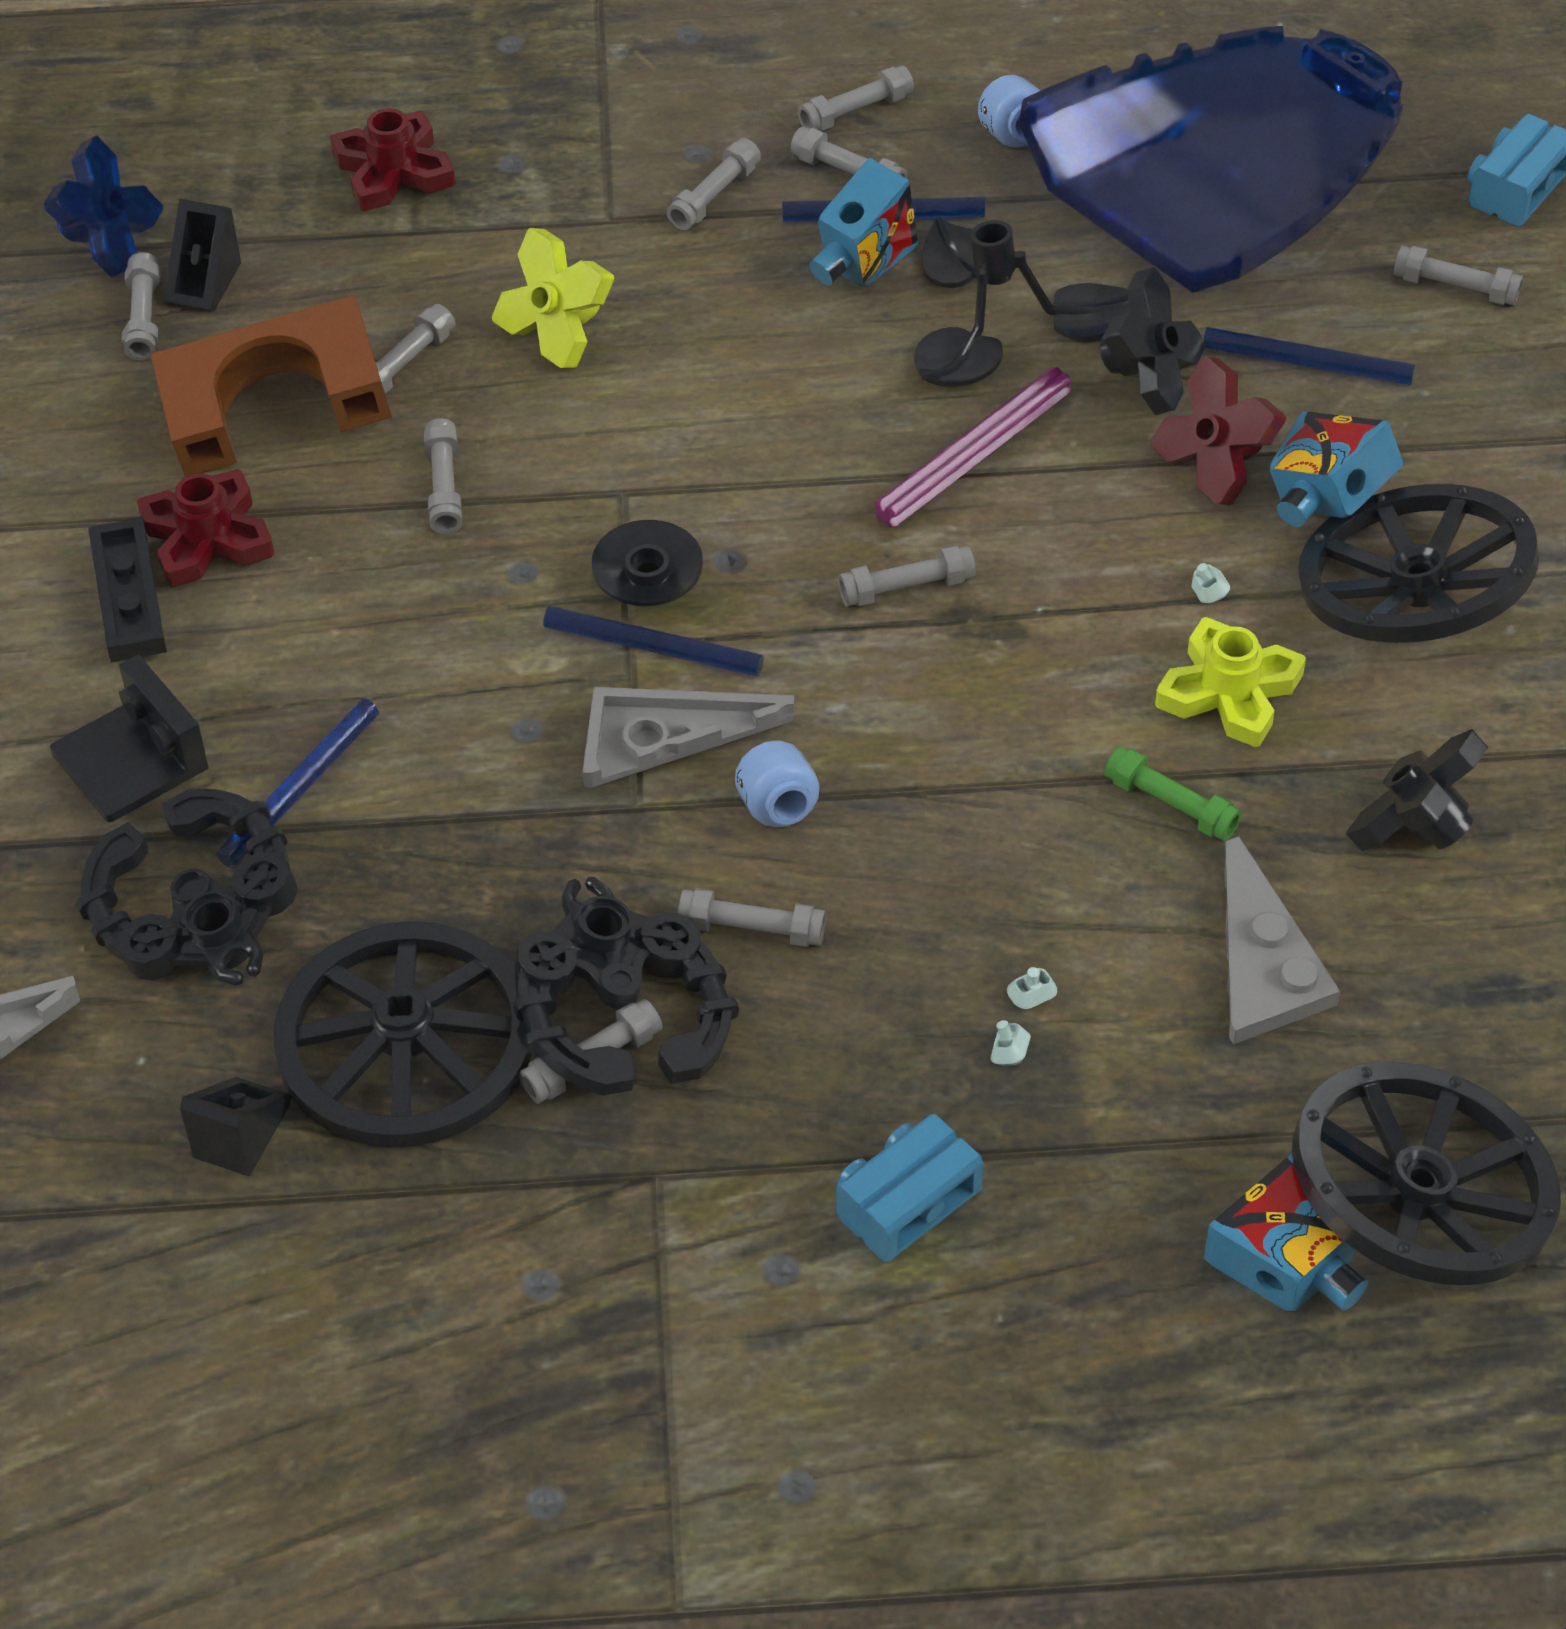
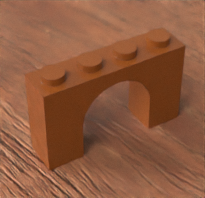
M356 295L150 354L171 442L185 477L237 463L227 424L228 410L235 397L245 387L269 375L292 372L309 375L319 380L327 388L340 432L392 418Z

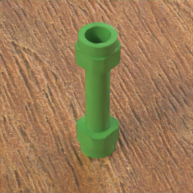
M1119 746L1112 753L1106 764L1104 776L1113 780L1114 785L1129 793L1135 787H1138L1198 820L1197 830L1213 839L1217 837L1224 842L1229 840L1240 823L1242 811L1234 807L1231 801L1218 794H1215L1211 800L1201 796L1148 767V757L1133 748L1129 750Z

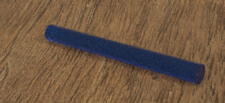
M985 197L912 198L915 219L985 217ZM832 200L782 201L783 222L818 221L821 213Z
M1206 327L1204 334L1205 348L1406 385L1412 384L1416 365Z
M548 606L544 615V628L759 677L763 667L764 656L762 654L553 606Z
M361 699L264 801L271 815L269 821L272 826L282 818L379 715L375 704L368 699ZM234 833L216 852L218 859L225 866L234 868L248 854L245 845L252 838L250 834L240 836Z

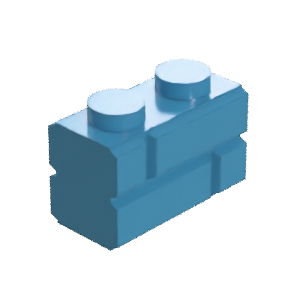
M1529 113L1523 116L1512 129L1504 127L1496 137L1489 155L1479 154L1470 167L1467 181L1472 184L1469 196L1471 207L1489 215L1496 213L1498 219L1516 227L1523 225L1566 176V129L1557 125L1549 127L1548 121Z
M935 1113L933 1115L930 1114L916 1126L908 1122L898 1127L888 1138L885 1149L868 1162L864 1158H860L844 1169L836 1185V1213L839 1220L858 1238L861 1237L865 1245L884 1263H888L982 1190L984 1162L981 1155L961 1137L958 1139L954 1130Z

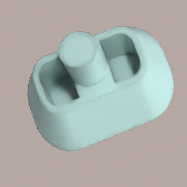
M1205 563L1197 566V570L1193 574L1191 586L1198 599L1202 603L1213 604L1223 599L1230 590V585L1223 573Z
M1031 967L1028 969L1027 974L1015 979L1008 985L1007 993L1016 1006L1022 1009H1030L1055 997L1057 986L1046 970Z
M1002 1020L996 1025L998 1032L990 1059L993 1063L1001 1066L1017 1065L1022 1062L1026 1055L1031 1035L1019 1024L1008 1023V1021Z

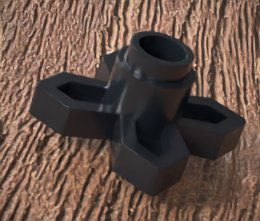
M1152 267L1134 274L1126 290L1131 313L1119 315L1111 319L1100 341V354L1106 368L1114 374L1120 373L1124 376H1131L1139 373L1140 394L1153 413L1159 415L1176 409L1184 393L1180 369L1198 364L1206 347V342L1191 320L1172 321L1170 288L1158 270Z
M1473 729L1451 737L1430 757H1427L1419 750L1400 758L1382 781L1389 791L1360 812L1347 830L1346 835L1361 851L1382 844L1405 824L1423 843L1431 842L1437 849H1444L1452 845L1468 831L1473 823V817L1467 811L1469 807L1468 802L1452 784L1476 766L1488 746Z

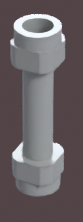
M904 65L898 67L891 66L879 71L878 80L828 100L823 95L810 98L805 104L798 107L800 123L809 129L816 128L820 131H825L834 127V119L882 99H886L889 104L900 101L914 90L912 76Z
M800 127L794 134L791 142V153L799 157L800 161L812 166L822 161L854 175L868 160L863 156L829 143L827 133L816 128ZM882 158L879 162L907 179V170L900 167L897 162L887 158Z
M740 138L737 142H732L722 152V163L694 190L683 189L672 199V203L666 210L669 221L676 228L683 231L696 226L706 216V205L735 177L745 179L755 169V165L761 160V153L756 144L747 138Z
M1404 245L1400 247L1393 275L1402 277L1403 281L1419 284L1421 277L1490 294L1488 300L1490 303L1502 306L1505 304L1515 306L1524 276L1515 274L1514 270L1498 267L1496 274L1427 257L1428 249L1414 245L1412 247Z
M145 252L133 254L129 258L128 267L125 270V285L128 289L132 290L130 320L122 331V346L124 347V353L129 358L137 361L150 359V354L155 353L156 344L158 343V327L151 323L152 294L161 281V269L157 258Z
M433 304L430 308H425L414 318L415 329L376 362L385 394L393 387L392 377L428 344L432 343L439 346L450 336V332L455 328L456 322L446 307L441 304Z
M439 418L431 420L424 428L426 457L431 460L433 494L428 497L429 524L436 533L452 534L461 528L463 520L461 497L455 492L453 459L458 455L457 431L453 422Z
M954 545L940 548L938 558L871 573L866 565L851 568L849 572L839 574L838 582L845 606L856 605L860 607L875 603V594L942 579H944L947 586L962 584L967 579L975 578L976 568L970 547L968 545L962 547Z
M696 888L695 891L687 889L682 891L678 913L691 919L699 931L709 932L711 924L784 934L790 935L791 945L809 947V945L821 946L825 933L826 910L815 909V906L796 903L794 912L715 900L714 891Z
M643 998L636 1003L631 1002L617 1010L616 1022L577 1044V1046L583 1050L604 1046L621 1048L630 1042L635 1048H638L653 1039V1035L662 1030V1022L653 1005ZM540 1057L531 1061L527 1068L519 1072V1078L524 1090L536 1104L546 1099L551 1100L566 1091V1079L551 1070Z

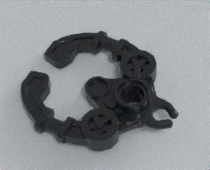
M189 789L162 803L166 821L171 832L177 837L196 835L216 823L232 827L236 835L244 836L249 833L252 837L245 845L250 856L236 867L232 877V886L221 884L201 869L185 870L173 879L170 886L173 913L170 920L164 915L149 914L132 921L126 911L113 912L112 908L118 902L114 892L116 878L138 867L149 853L143 835L128 822L103 835L87 859L81 880V897L78 898L75 904L82 918L90 920L93 924L91 932L99 946H105L116 957L123 960L129 971L139 979L156 980L169 976L179 966H207L211 974L218 980L238 986L243 984L244 976L240 971L230 969L239 966L248 957L247 973L253 977L260 973L263 951L256 937L267 918L282 913L294 902L298 892L296 879L290 868L289 857L285 847L288 841L282 829L272 826L270 823L271 815L263 801L252 802L238 794L218 789Z
M588 877L585 881V886L587 890L594 893L597 897L590 898L581 904L576 900L581 890L580 882L576 879L568 881L562 894V907L566 917L551 932L539 931L525 937L517 949L515 960L517 999L514 1002L513 1009L516 1018L524 1020L528 1031L525 1038L527 1052L537 1054L551 1070L571 1084L599 1095L632 1091L634 1065L633 1057L627 1050L612 1046L583 1050L569 1039L565 1027L561 1025L552 1027L549 1016L556 1011L557 1001L555 997L567 992L574 982L575 975L585 979L598 993L600 1000L611 1008L621 1009L631 1002L636 1003L641 988L642 969L644 967L647 971L659 977L677 978L683 976L684 984L688 991H700L704 1002L697 1007L696 1012L697 1019L701 1024L699 1030L673 1035L660 1045L658 1053V1065L671 1084L700 1079L720 1057L728 1037L730 1023L738 1016L739 1006L736 999L728 998L724 987L727 977L725 969L722 965L718 964L709 949L701 942L699 929L691 919L679 913L661 912L648 918L630 911L624 903L615 898L608 886L595 877Z

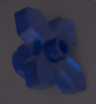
M94 136L82 142L71 159L77 181L66 180L54 186L43 203V207L56 220L57 226L64 237L73 242L90 243L91 258L110 277H115L125 272L128 267L129 258L137 253L131 231L141 233L152 228L164 207L145 185L121 187L116 154L100 137Z

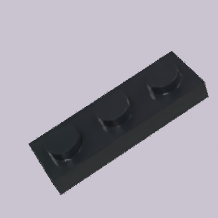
M143 517L88 527L106 644L111 663L128 660L138 654L144 657L166 653L163 625Z

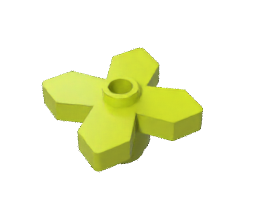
M529 228L517 254L528 286L502 292L492 314V321L511 335H526L537 329L541 355L560 368H576L587 345L582 324L593 318L598 312L600 305L605 303L614 282V275L594 261L581 260L567 267L564 241L545 229Z
M1204 617L1193 631L1188 643L1187 653L1195 665L1170 668L1157 687L1155 706L1183 719L1218 708L1226 736L1250 746L1259 747L1271 729L1275 710L1267 698L1291 695L1304 674L1306 657L1277 644L1262 649L1257 637L1250 630L1243 627L1228 626L1211 618Z

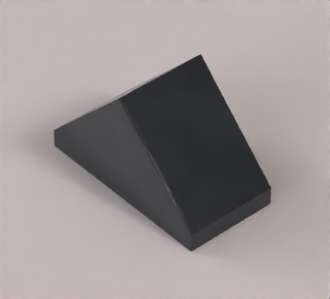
M179 198L163 301L215 311L241 264L232 209Z
M234 1077L183 1096L180 1111L193 1158L250 1177L288 1110L291 1095Z

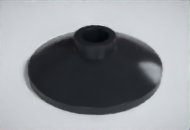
M638 520L620 525L602 537L593 551L591 561L592 573L597 585L611 598L629 605L656 606L682 597L696 585L703 569V556L698 542L685 529L660 520Z

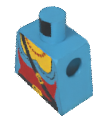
M869 158L821 213L818 225L823 250L809 263V267L813 275L825 285H831L840 275H843L859 286H868L918 246V238L909 180Z
M1302 411L1270 464V473L1281 499L1277 505V513L1280 518L1291 526L1301 527L1312 514L1340 518L1352 515L1404 464L1389 421Z
M1292 1153L1209 1224L1203 1259L1285 1311H1296L1318 1291L1324 1294L1341 1310L1346 1311L1361 1298L1368 1286V1280L1349 1265L1355 1249L1346 1244L1321 1220L1305 1197L1295 1173Z

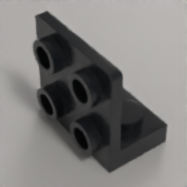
M139 654L119 664L124 689L119 691V697L123 705L50 745L52 756L106 822H114L209 769L199 724Z

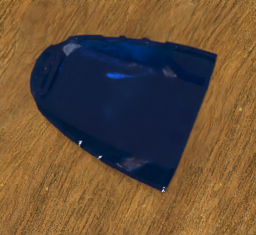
M1283 26L1262 27L1220 34L1214 46L1193 51L1188 43H1181L1177 45L1173 56L1152 61V58L1147 53H1142L1136 56L1132 67L1112 73V69L1109 66L1104 65L1069 78L1024 98L1021 106L1019 126L1048 191L1194 293L1239 279L1307 234L1338 206L1375 162L1399 125L1404 104H1401L1400 96L1402 80L1385 58L1362 43L1344 35L1320 29L1316 37L1312 39L1285 37Z

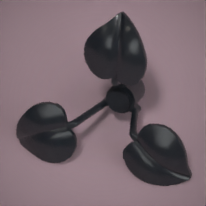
M937 217L923 247L922 266L924 275L931 283L946 288L964 286L975 277L978 281L975 323L971 332L959 327H947L929 333L918 343L914 352V363L922 380L947 387L973 384L992 374L1001 363L1003 346L997 338L981 336L984 331L987 284L1000 285L1006 283L1011 279L1016 268H1019L1043 310L1047 314L1055 315V330L1059 334L1075 340L1091 341L1101 339L1113 317L1131 313L1127 289L1095 283L1072 284L1060 288L1055 293L1054 302L1048 299L1028 266L1026 253L1024 251H1015L1013 231L1008 223L990 220L978 224L973 229L956 226Z

